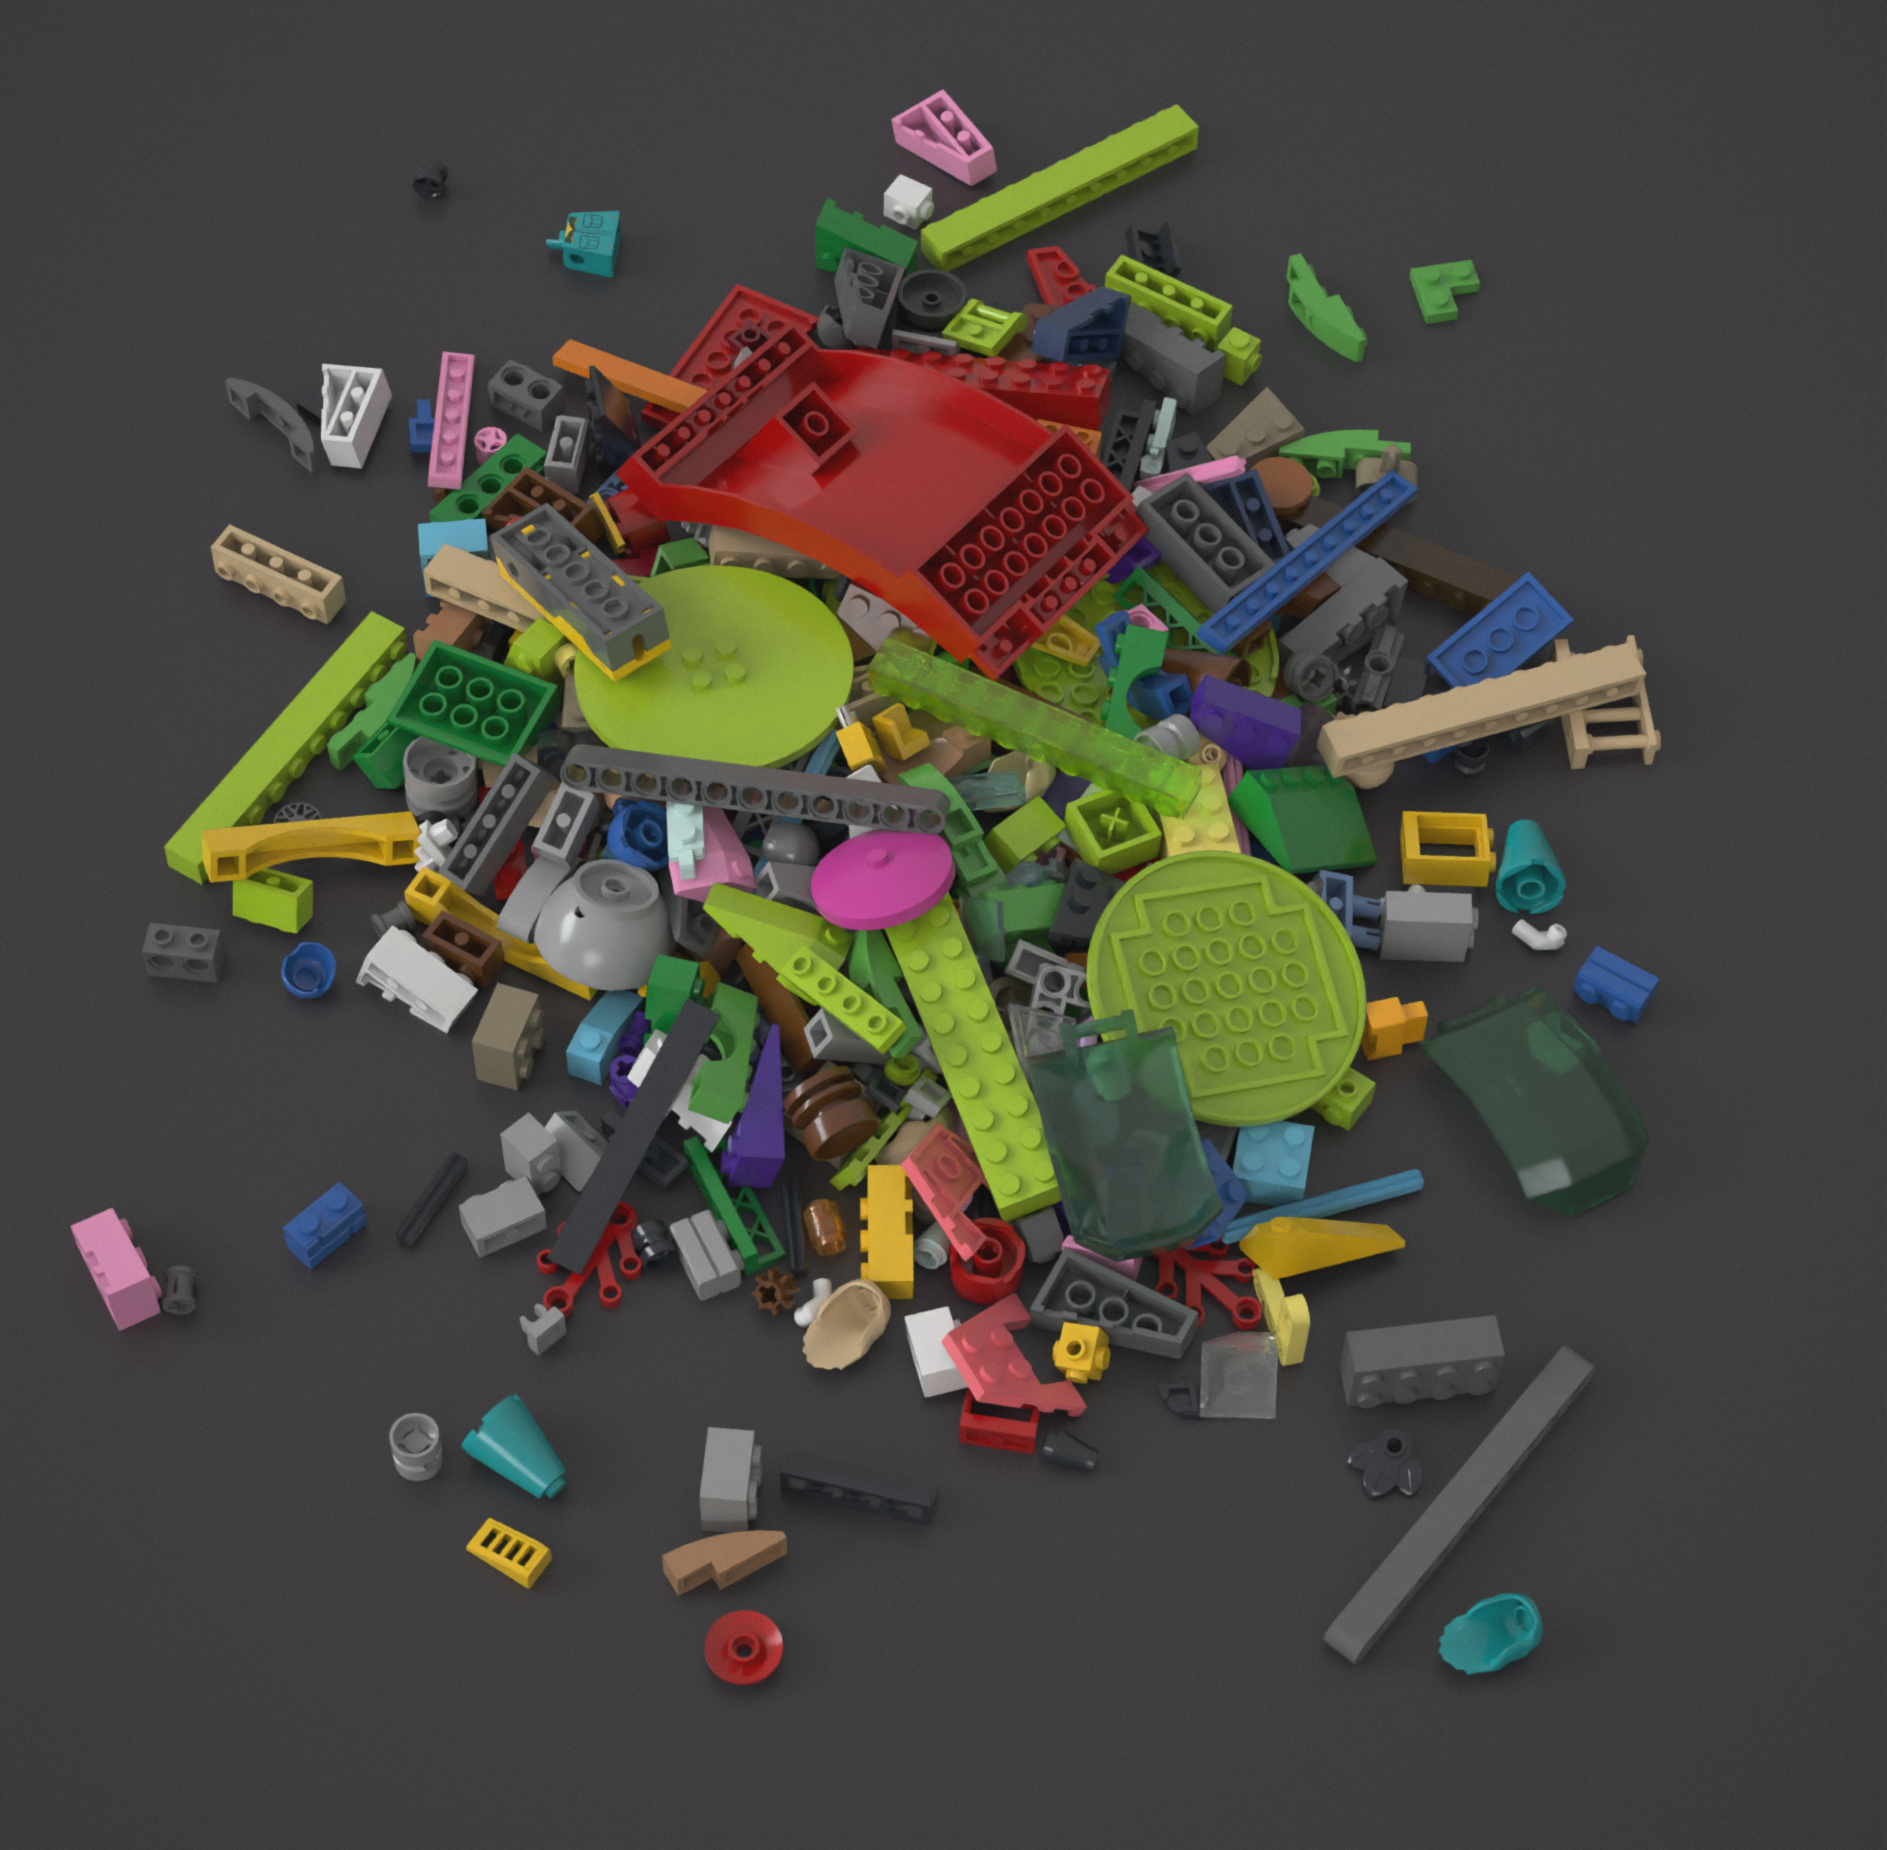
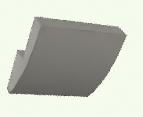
M893 329L892 350L906 349L913 353L936 351L941 353V355L949 356L961 354L957 341Z

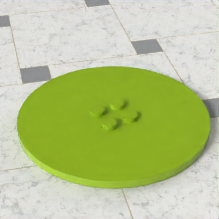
M710 565L677 569L637 583L663 607L672 648L616 682L605 674L579 648L575 655V691L579 706L592 730L610 748L777 769L800 758L828 736L839 722L836 708H841V705H848L853 687L854 664L852 649L841 623L833 612L812 593L787 579L768 572L737 566Z
M1204 850L1173 855L1148 866L1132 877L1115 894L1096 924L1087 957L1086 977L1091 1011L1104 1043H1109L1111 1048L1119 1047L1132 1080L1142 1090L1172 1110L1190 1118L1228 1127L1268 1125L1298 1115L1313 1106L1332 1090L1350 1067L1359 1049L1366 1020L1367 998L1360 960L1346 929L1331 908L1309 886L1282 868L1256 857L1229 851Z

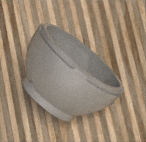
M614 859L588 862L581 866L574 876L563 882L550 895L542 907L534 932V944L537 945L544 960L556 972L572 981L593 987V989L614 991L647 985L657 954L675 958L676 941L674 940L666 902L659 893L657 882L641 867H635ZM580 911L584 917L579 918L575 914Z

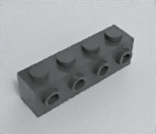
M514 752L438 872L463 890L483 897L554 785L557 777L532 760Z

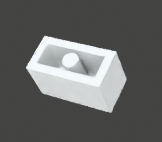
M949 1307L905 1316L907 1340L924 1397L967 1388V1383L942 1344V1340L947 1333L961 1325L959 1319L952 1320Z

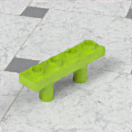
M804 945L779 970L784 979L882 1055L907 1029L902 1020Z

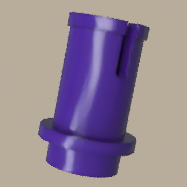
M636 1012L626 1034L620 1037L619 1050L623 1055L637 1058L645 1046L643 1045L644 1035L651 1031V1020L645 1019V1012Z

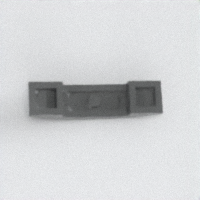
M228 378L225 382L229 402L250 420L261 413L289 438L292 457L312 474L316 473L318 468L313 440L299 414L273 392L252 382Z

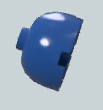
M648 800L632 803L621 810L613 818L608 829L607 843L614 859L635 867H641L648 873L658 871L669 864L667 812L658 804Z

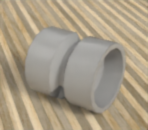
M1174 714L1160 721L1156 726L1141 731L1134 737L1133 742L1134 753L1138 762L1147 772L1154 775L1160 774L1171 768L1174 764L1194 756L1200 747V738L1196 727L1186 716L1181 714Z
M410 1413L397 1419L392 1425L389 1434L395 1468L401 1476L412 1481H423L433 1477L441 1469L444 1460L437 1424L432 1418L421 1413Z

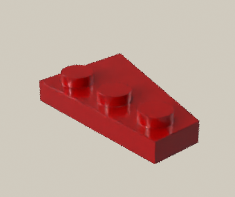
M1058 246L1028 250L1026 259L1045 304L1059 305L1061 308L1097 289L1093 284L1089 285L1079 275L1080 269Z

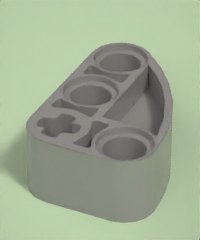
M539 856L510 895L500 913L497 928L528 944L534 943L535 927L545 902L563 882L574 876L575 872L586 864V861L577 857L572 869Z

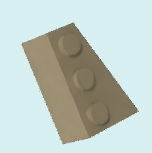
M1266 387L1206 447V450L1213 461L1237 455L1239 458L1244 457L1247 462L1244 465L1245 472H1248L1257 462L1271 457H1278L1279 447L1304 438L1305 429L1273 392Z

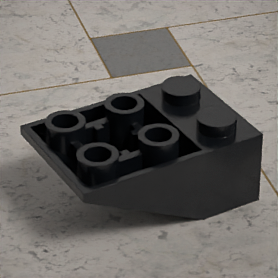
M592 365L589 366L590 380L584 381L587 399L592 400L586 402L589 421H593V423H589L591 443L594 442L595 446H598L594 448L596 466L603 467L605 478L608 479L642 446L631 402Z

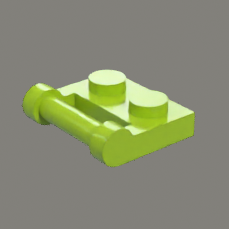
M973 298L966 303L941 334L943 339L957 341L962 348L994 357L1000 353L1017 332L1021 333L1025 330L1028 319L1026 314L1020 312L1009 313L984 305L983 301Z

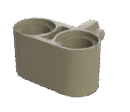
M1390 444L1388 448L1383 449L1382 458L1370 457L1358 461L1356 464L1355 494L1359 497L1391 470H1394L1417 487L1418 468L1410 461L1401 460L1402 450L1396 448V444ZM1417 492L1415 494V497L1412 500H1410L1407 504L1412 503L1414 500H1416Z

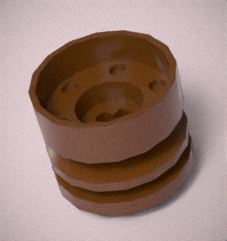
M847 1066L833 1067L810 1077L789 1093L783 1102V1108L787 1115L792 1117L794 1127L799 1130L805 1129L802 1133V1141L813 1160L818 1162L828 1161L850 1152L868 1140L880 1126L881 1120L870 1101L866 1098H859L862 1094V1088L859 1083L855 1082V1076Z

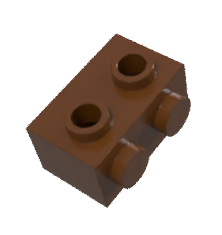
M443 910L422 935L426 951L438 954L444 960L447 967L455 973L464 974L473 984L484 990L505 964L502 942Z

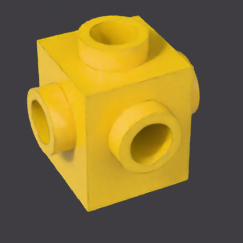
M1064 1322L1061 1338L1055 1342L1053 1348L1054 1366L1065 1375L1066 1380H1071V1382L1086 1384L1088 1379L1100 1381L1102 1371L1107 1369L1110 1361V1350L1108 1348L1110 1337L1100 1327Z

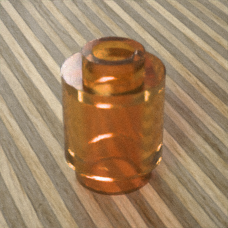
M824 1198L811 1202L804 1211L803 1217L812 1247L821 1256H832L840 1253L846 1248L848 1235L838 1204Z

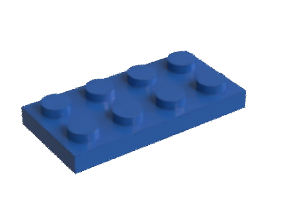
M1527 572L1429 654L1426 661L1452 689L1458 686L1466 687L1477 684L1487 678L1496 679L1507 676L1519 670L1573 624L1574 619Z

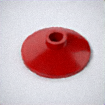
M750 1610L734 1611L719 1618L709 1629L704 1644L705 1657L710 1669L722 1680L735 1685H751L766 1679L776 1670L783 1655V1640L778 1627L765 1615ZM741 1649H748L751 1655L742 1658L737 1653Z

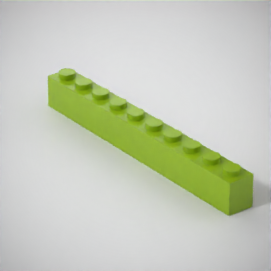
M1178 104L1166 110H1161L1156 115L1142 122H1137L1131 127L1117 134L1110 135L1105 140L1091 147H1086L1080 152L1066 159L1059 160L1054 165L1040 172H1035L1029 177L1015 184L1008 185L1003 190L989 197H984L978 202L962 210H957L952 215L936 223L929 224L921 229V252L937 270L949 272L1197 149L1199 126Z
M373 611L369 613L164 846L169 867L201 885L204 884L209 877L202 861V830L259 825L264 818L265 812L271 805L281 800L291 782L302 776L311 759L315 755H319L326 747L327 741L331 736L345 726L347 718L351 713L365 703L364 694L369 686L382 679L397 661L405 657L408 650L405 628Z

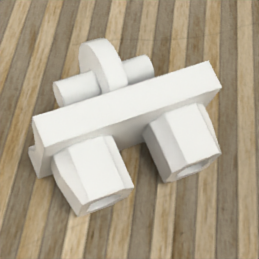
M444 819L434 825L427 820L419 825L422 833L418 837V842L421 846L415 850L416 855L420 858L415 865L417 872L422 867H425L440 874L438 871L452 851L448 844L457 839L458 835L456 828L449 819Z

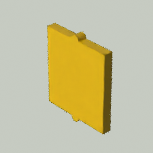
M598 492L589 496V505L597 513L606 529L604 534L615 555H618L625 551V542Z

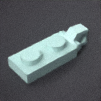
M1164 397L1162 409L1155 410L1152 429H1156L1155 435L1149 434L1146 453L1149 454L1141 458L1140 479L1159 476L1162 473V469H1164L1166 441L1171 440L1176 421V399Z
M666 801L669 859L671 862H679L681 880L696 879L695 860L706 858L703 806Z

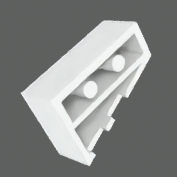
M322 364L324 386H322L321 441L331 466L362 469L392 397L383 369Z
M393 925L368 953L355 981L364 987L368 982L384 990L382 997L390 1002L398 998L411 1005V1014L445 1033L451 1029L465 1012L478 992V989L474 987L473 982L462 973H455L445 965L444 960L438 954L426 951L417 944L415 938L405 930H398Z
M655 1029L627 1076L638 1088L668 1035ZM701 1054L672 1110L681 1117L678 1123L686 1130L690 1126L693 1127L707 1140L704 1146L713 1152L733 1122L734 1117L729 1124H725L688 1110L692 1081L704 1063L710 1061L705 1055ZM747 1083V1085L745 1086V1091H747V1089H748V1087H749V1084H748V1083Z

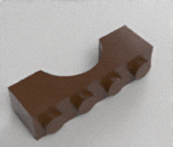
M1323 572L1272 616L1292 615L1304 620L1337 593L1341 586L1326 572ZM1269 618L1231 649L1238 657L1245 659L1263 649L1272 628Z

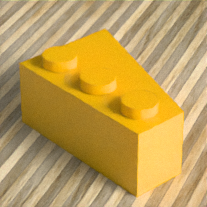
M868 1165V1198H860V1220H868V1230H861V1252H868V1263H861V1279H868L875 1283L888 1299H913L912 1182L901 1165Z

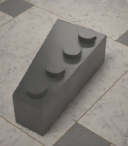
M1132 303L1129 307L1120 356L1129 363L1133 370L1139 371L1150 380L1156 389L1162 390L1171 399H1176L1177 406L1183 408L1192 416H1195L1219 399L1222 390L1225 354L1219 350L1213 353L1206 350L1207 346L1203 341L1199 339L1191 341L1185 338L1182 329L1176 326L1172 328L1166 327L1162 318L1138 304Z

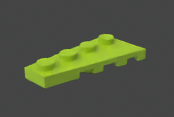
M926 1068L920 1073L917 1081L923 1075L934 1082L938 1077ZM914 1084L909 1085V1086L907 1087V1089L905 1090L906 1093H905L904 1098L906 1097V1095H907L909 1089H910ZM903 1098L899 1109L895 1113L889 1109L881 1119L877 1131L858 1146L829 1182L840 1191L848 1184L855 1187L868 1173L866 1167L872 1159L877 1160L880 1151L890 1144L888 1139L895 1131L898 1133L900 1127L905 1122L912 1120L908 1115L913 1105Z

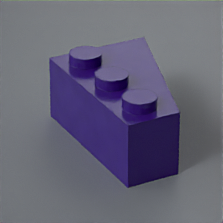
M1205 674L1191 698L1190 721L1194 724L1197 731L1251 770L1281 768L1301 736L1300 708Z

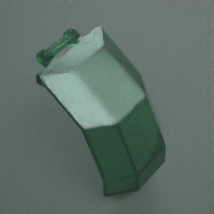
M1541 986L1508 1001L1500 994L1488 999L1487 1004L1452 1021L1445 1019L1437 1023L1439 1034L1419 1043L1423 1056L1430 1057L1472 1101L1515 1171L1526 1199L1573 1217L1634 1186L1650 1140L1641 1115L1594 1039Z
M1133 1009L1123 1010L1121 1015L1071 1025V1022L1059 1024L1063 1050L1027 1057L1049 1156L1075 1244L1114 1262H1122L1190 1247L1224 1210L1217 1194L1194 1120L1173 1027L1138 1033ZM1124 1029L1125 1038L1076 1048V1039Z

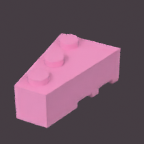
M944 89L891 119L897 144L966 184L973 186L997 172L993 147Z
M110 1208L71 1226L76 1244L119 1331L161 1313L157 1298L162 1297L163 1294L156 1278L150 1276L146 1269L148 1264L140 1247L134 1248L130 1240L134 1237L125 1218L119 1220L113 1208Z

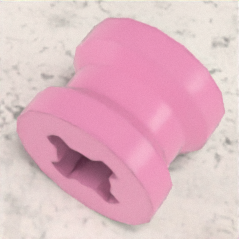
M487 427L477 432L474 443L478 463L483 465L507 443L505 432L496 427Z

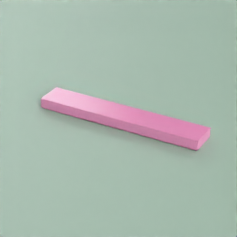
M453 352L442 353L428 475L429 487L461 490L475 355Z

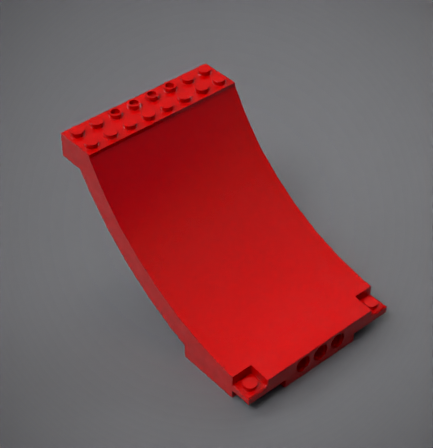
M791 320L638 449L615 473L661 523L664 521L697 522L743 530L787 546L829 566L865 587L905 615L947 650L960 664L970 657L992 682L1061 618L1150 530L1128 506L1134 497L1066 423L1053 433L1030 416L979 388L940 371L901 359L854 350L820 349L794 320Z

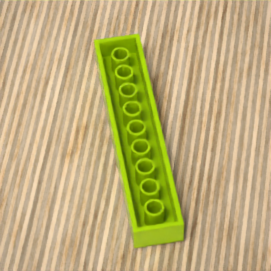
M947 892L934 907L924 914L908 922L884 928L904 975L905 982L1002 1221L1009 1222L1070 1198L1072 1193L1066 1174L949 892Z

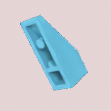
M626 990L607 991L580 1023L566 1050L568 1074L602 1085L610 1070L612 1061L619 1052V1039L622 1035L626 1034L634 1014L640 1011L645 1001L644 997Z

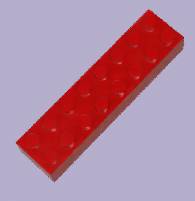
M861 347L855 350L894 357L940 371L991 394L1036 421L1040 419L1060 424L1066 423L1069 426L1099 432L1110 407L1111 369L1101 368L1098 365L1090 364L1081 367L1069 366L1065 362L1045 364L1037 363L1032 359L1009 361L997 356L985 359L973 358L969 354H958L956 356L941 355V353L936 351L913 353L906 349L889 351L878 350L872 347Z

